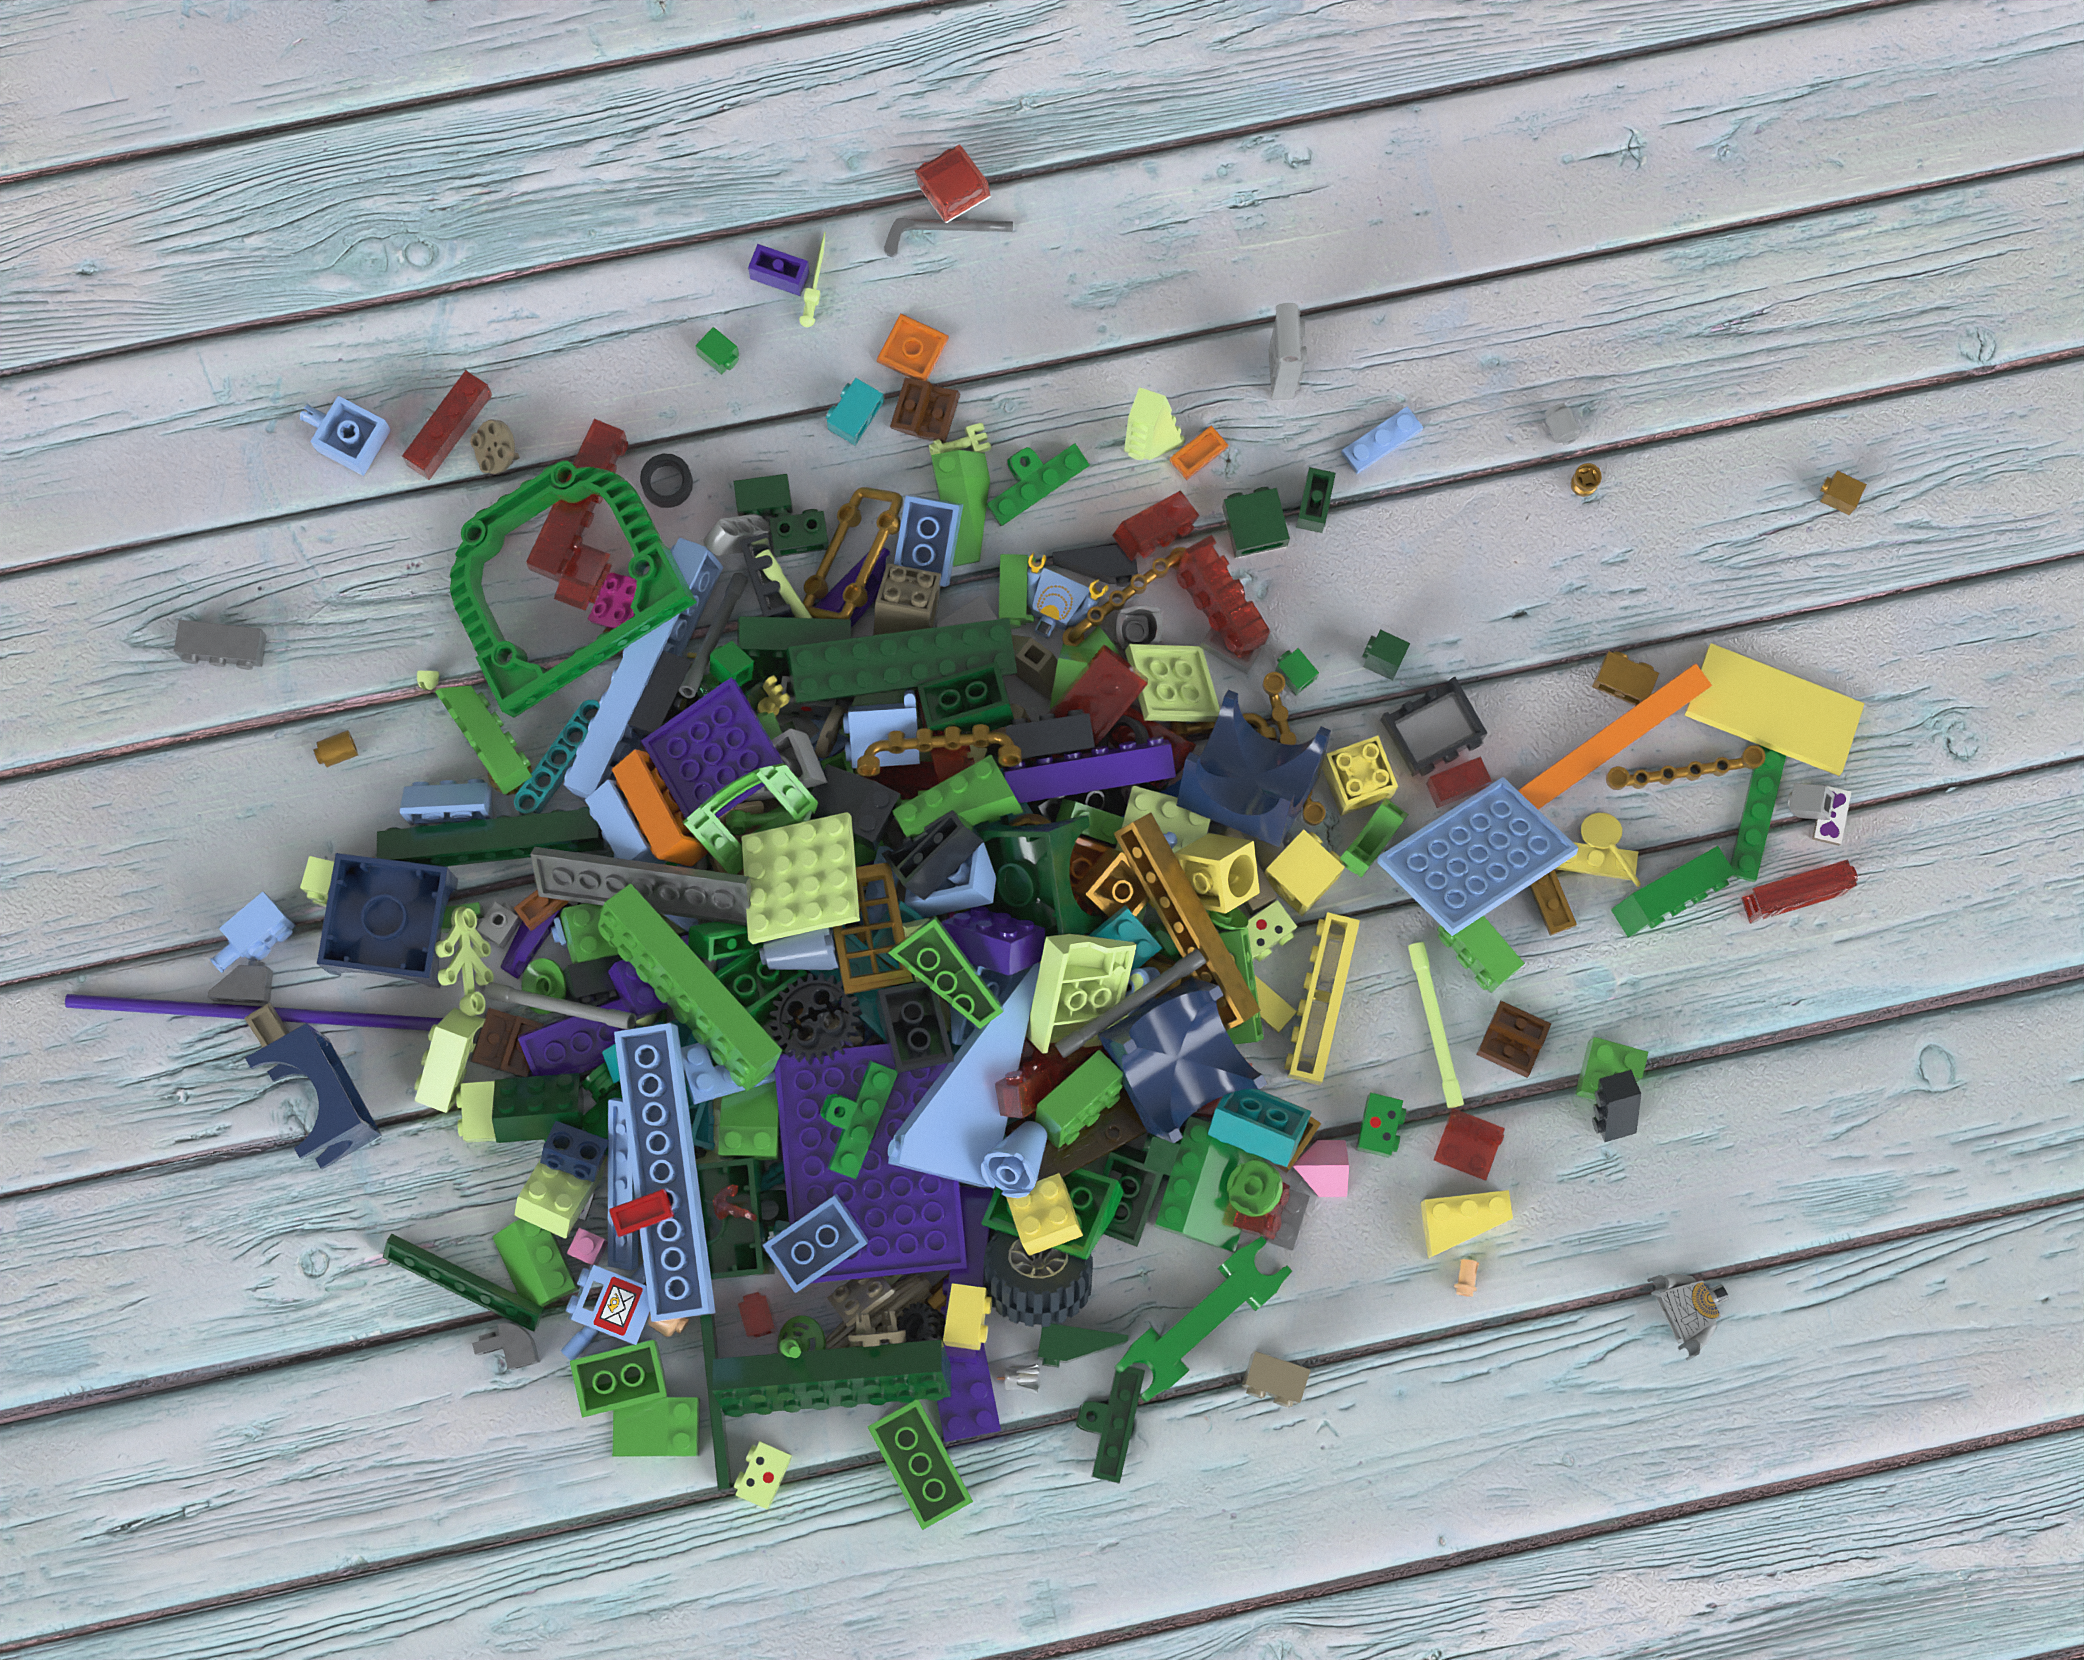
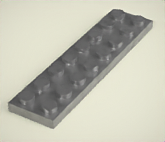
M534 847L531 852L539 897L604 906V902L631 883L659 914L747 926L746 909H749L751 903L749 876Z

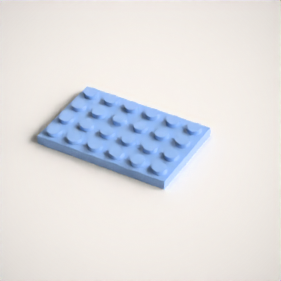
M1502 777L1379 855L1377 863L1453 936L1575 856L1578 847Z

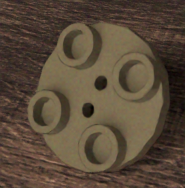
M490 419L483 422L478 428L477 433H473L470 443L474 448L476 460L483 473L500 474L513 464L512 460L520 458L519 454L515 452L513 434L508 425L501 420Z
M894 1310L882 1311V1326H878L879 1331H875V1327L871 1328L869 1314L861 1313L856 1315V1334L848 1335L850 1347L878 1346L880 1343L906 1342V1330L897 1329Z

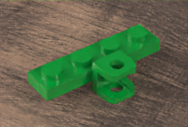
M1076 443L1044 464L1031 448L1021 449L1007 459L1008 469L1017 483L986 503V506L999 525L1003 526L1082 472L1090 464ZM1021 458L1026 462L1025 467L1020 464Z
M869 1061L854 1100L834 1093L826 1096L820 1115L831 1124L843 1128L828 1169L854 1179L857 1178L897 1077L896 1070ZM839 1106V1111L834 1114L835 1108Z

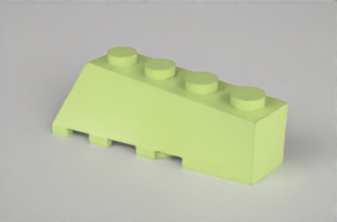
M1139 387L1127 423L1124 452H1127L1130 457L1137 460H1143V458L1151 460L1184 445L1185 438L1180 435V427L1175 426L1176 418L1171 415L1172 409L1166 396Z

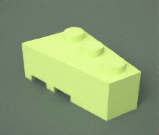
M454 1007L438 1025L434 1024L428 1036L431 1045L425 1051L421 1061L424 1070L418 1076L414 1086V1090H417L416 1102L445 1113L455 1104L456 1093L460 1091L461 1083H463L467 1072L465 1066L469 1052L473 1053L476 1044L472 1043L475 1032L480 1027H483L484 1018L476 1015L469 1016Z

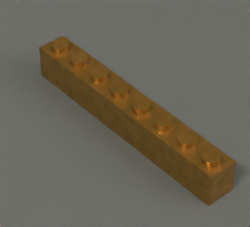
M1150 812L1114 832L1117 841L1182 958L1198 949L1207 963L1191 974L1193 978L1219 985L1223 996L1216 1000V1004L1225 1030L1227 1031L1245 1022L1261 1011L1152 813Z

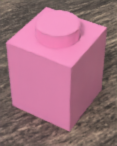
M579 1228L567 1254L589 1265L598 1266L608 1241Z

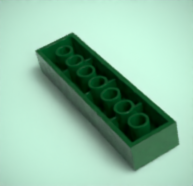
M1009 618L790 646L786 649L794 705L918 688L917 685L996 661H998L1003 677L1012 676L1017 673Z
M942 1340L801 1351L800 1356L797 1358L787 1357L783 1353L713 1359L712 1392L724 1415L730 1417H741L744 1414L751 1413L768 1415L775 1411L795 1413L801 1409L811 1408L826 1410L829 1407L835 1406L853 1408L859 1404L879 1406L884 1405L886 1402L895 1401L911 1403L914 1400L920 1399L938 1401L944 1397H951V1364Z

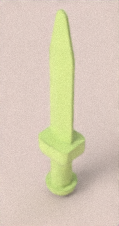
M824 232L818 251L811 288H805L804 292L805 306L803 316L799 317L800 324L804 327H811L815 323L813 318L815 306L820 301V291L816 290L824 253L826 232Z

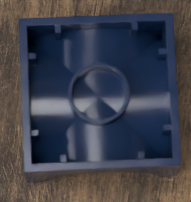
M1228 689L1224 696L1216 724L1202 754L1198 756L1190 752L1186 758L1176 806L1280 847L1320 776L1331 730L1321 726L1314 738L1302 744L1289 745L1272 741L1259 734L1247 723L1239 708V693Z
M336 853L316 964L331 975L341 976V973L350 972L377 974L406 979L440 989L441 984L438 980V972L440 971L439 956L436 954L435 945L440 941L446 906L451 893L454 890L457 891L458 879L448 867Z
M1191 977L1098 1034L1110 1060L1123 1072L1122 1083L1147 1132L1171 1143H1175L1183 1138L1179 1131L1181 1125L1202 1106L1232 1092L1244 1089L1259 1090L1267 1085L1263 1074L1256 1071L1237 1050L1222 1024L1216 1000L1223 996L1219 985Z
M306 1023L245 1057L251 1069L267 1064H278L267 1071L273 1082L287 1077L303 1076L308 1077L313 1083L318 1096V1116L310 1134L303 1142L294 1147L300 1159L327 1147L320 1156L315 1158L320 1169L323 1170L382 1136L330 1039Z

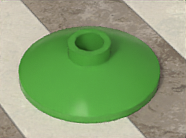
M1234 908L1227 913L1206 910L1216 930L1223 931L1228 929L1237 931L1246 929L1248 926L1247 917L1238 908Z
M540 958L532 961L527 966L522 977L521 986L523 991L559 999L565 998L567 986L564 972L551 959ZM528 1006L538 1014L553 1013L552 1011Z

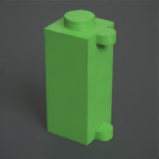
M1000 554L999 619L1009 618L1011 629L1020 628L1021 625H1026V623H1034V616L1026 615L1028 555Z

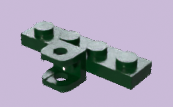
M1129 1366L1120 1374L1115 1369L1107 1405L1088 1401L1079 1407L1076 1426L1083 1431L1100 1435L1091 1474L1092 1478L1120 1484L1145 1374L1143 1369ZM1087 1412L1094 1414L1093 1422L1087 1420Z

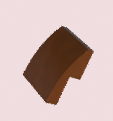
M905 377L890 428L930 441L939 439L941 443H946L961 394L958 390L933 386L929 381Z
M1500 1000L1476 1055L1528 1078L1552 1023Z
M487 1008L484 1017L485 1022L480 1030L470 1062L513 1075L527 1077L530 1067L518 1040V1035L542 1027L544 1024Z

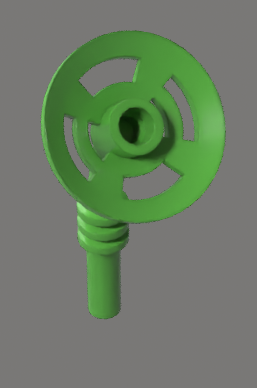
M801 1315L789 1319L781 1328L778 1336V1353H783L787 1357L797 1358L800 1356L801 1351H809L810 1339L815 1338V1350H825L826 1341L822 1327L815 1319L809 1316ZM804 1323L810 1328L807 1330L803 1327H795V1324ZM799 1331L803 1333V1335L797 1336L795 1335V1332Z

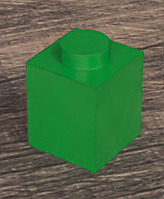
M712 327L695 346L697 355L721 375L726 370L734 368L739 360L738 347L715 327Z
M730 641L724 646H718L710 654L709 672L721 683L732 677L740 687L752 679L754 661L733 641Z
M1299 648L1294 652L1288 650L1277 659L1278 664L1275 672L1283 675L1285 684L1295 696L1318 678V670Z

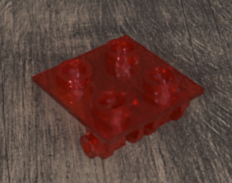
M1452 1108L1433 1161L1486 1181L1498 1147L1503 1141L1505 1128Z

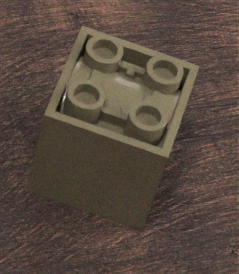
M887 563L875 602L873 636L933 628L938 613L941 574Z

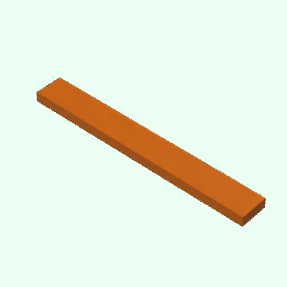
M1696 663L1522 786L1518 791L1539 810L1710 688L1712 684Z

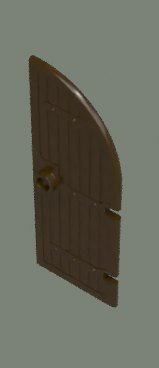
M1121 1083L1122 1088L1120 1089L1119 1100L1111 1108L1105 1107L1101 1110L1099 1118L1091 1126L1085 1125L1078 1131V1137L1071 1144L1067 1145L1065 1143L1058 1149L1047 1138L1037 1181L1058 1173L1063 1178L1147 1133L1123 1083ZM1037 1110L1034 1111V1112H1032V1113H1030V1115H1031L1032 1119L1034 1120V1122H1035ZM1021 1118L1007 1125L1005 1128L1006 1137L1026 1122L1025 1119Z

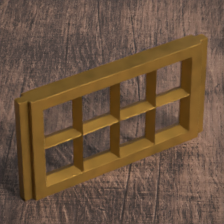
M887 862L856 867L859 908H861L864 925L844 929L842 925L832 927L845 994L913 983L912 973L900 962L899 969L879 972L875 955L888 952L889 949L905 938L891 867ZM883 880L886 897L865 900L862 883ZM887 903L891 921L870 924L866 907ZM892 927L895 945L874 948L871 930ZM865 932L868 949L847 953L844 935ZM870 955L873 973L852 976L849 959Z

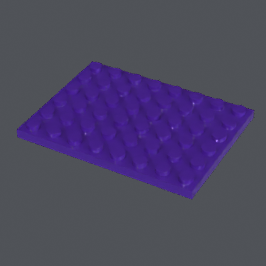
M888 1044L843 1048L844 1055L838 1051L834 1052V1061L828 1055L824 1056L823 1064H820L817 1058H814L812 1065H809L805 1057L799 1063L795 1059V1054L790 1058L786 1054L780 1055L775 1066L789 1224L792 1225L837 1194L869 1240L868 1244L811 1283L967 1268L959 1181L888 1164L890 1157L888 1156V1146L891 1140L894 1139L896 1132L948 1064L897 1074L858 1176L854 1179L828 1169L843 1128L825 1120L820 1115V1111L828 1094L834 1093L852 1100L855 1099L869 1061L896 1070ZM839 1106L835 1108L834 1114L839 1111Z

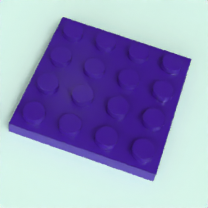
M732 677L641 740L685 819L711 796L738 778L759 768L784 763L738 683ZM761 782L744 791L714 815L717 818L721 817L765 785Z

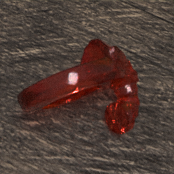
M726 1186L718 1195H715L713 1206L715 1208V1215L719 1220L732 1214L736 1218L744 1217L756 1222V1214L726 1201L728 1195L734 1197L737 1194L738 1186Z

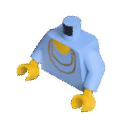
M1033 552L1028 559L1031 568L1027 572V605L1032 608L1031 615L1040 619L1035 628V633L1044 638H1049L1054 627L1066 630L1069 626H1076L1085 619L1088 610L1098 605L1099 597L1104 595L1109 588L1106 585L1102 592H1099L1096 589V583L1099 579L1092 582L1088 588L1046 568H1043L1041 572L1040 569L1046 562V556L1043 555L1041 563H1035L1033 561Z

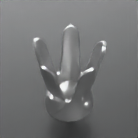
M1039 1363L1021 1368L1006 1367L1005 1377H997V1380H1005V1390L1020 1389L1038 1394L1037 1390H1039V1387L1026 1382L1038 1379L1039 1369L1030 1368L1037 1367Z

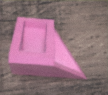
M1317 1140L1298 1159L1293 1167L1318 1197H1347L1349 1161L1346 1140Z

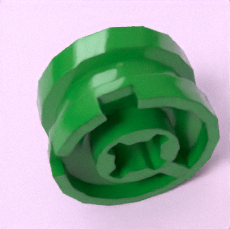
M604 1062L582 1082L581 1086L586 1092L590 1091L592 1099L598 1103L621 1082L613 1083L607 1064Z

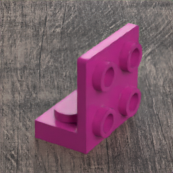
M611 572L589 614L588 620L591 623L615 629L634 617L635 614L631 604L634 599L637 580Z

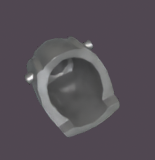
M1132 606L1120 609L1115 622L1117 638H1114V644H1119L1122 650H1126L1129 644L1158 645V643H1161L1163 623L1160 608Z

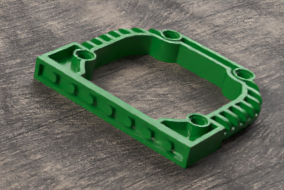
M561 461L546 467L540 475L524 481L518 489L510 494L501 496L496 503L488 508L479 510L473 518L468 520L461 529L463 542L455 553L457 558L450 571L451 585L449 589L453 606L478 654L475 658L501 711L513 718L697 603L670 549L664 545L634 487L623 477L612 471L594 467L578 468L568 461ZM572 474L570 480L566 482L567 477ZM591 494H596L603 497L611 507L634 553V557L629 562L628 571L631 577L637 580L636 591L631 604L635 616L615 629L600 634L596 641L588 646L578 648L574 651V655L547 670L538 664L528 663L527 653L522 648L505 640L485 600L482 588L484 564L500 552L504 545L506 534L562 499L568 503H576L584 500ZM650 566L649 571L643 575L645 568ZM512 653L511 659L507 662L508 656Z

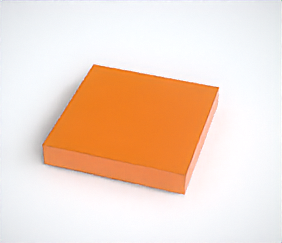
M900 313L877 357V362L912 379L927 381L949 336Z

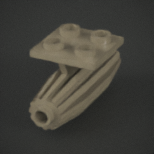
M916 1273L892 1285H889L883 1276L851 1279L846 1284L836 1288L827 1297L843 1321L826 1337V1347L828 1349L850 1347L848 1335L856 1334L857 1314L868 1313L871 1328L875 1327V1331H879L878 1326H882V1311L894 1310L896 1323L899 1324L900 1320L897 1318L899 1315H904L902 1310L905 1307L910 1309L909 1304L912 1303L917 1305V1302H921L924 1304L932 1296L929 1290L933 1286L924 1274L918 1277Z

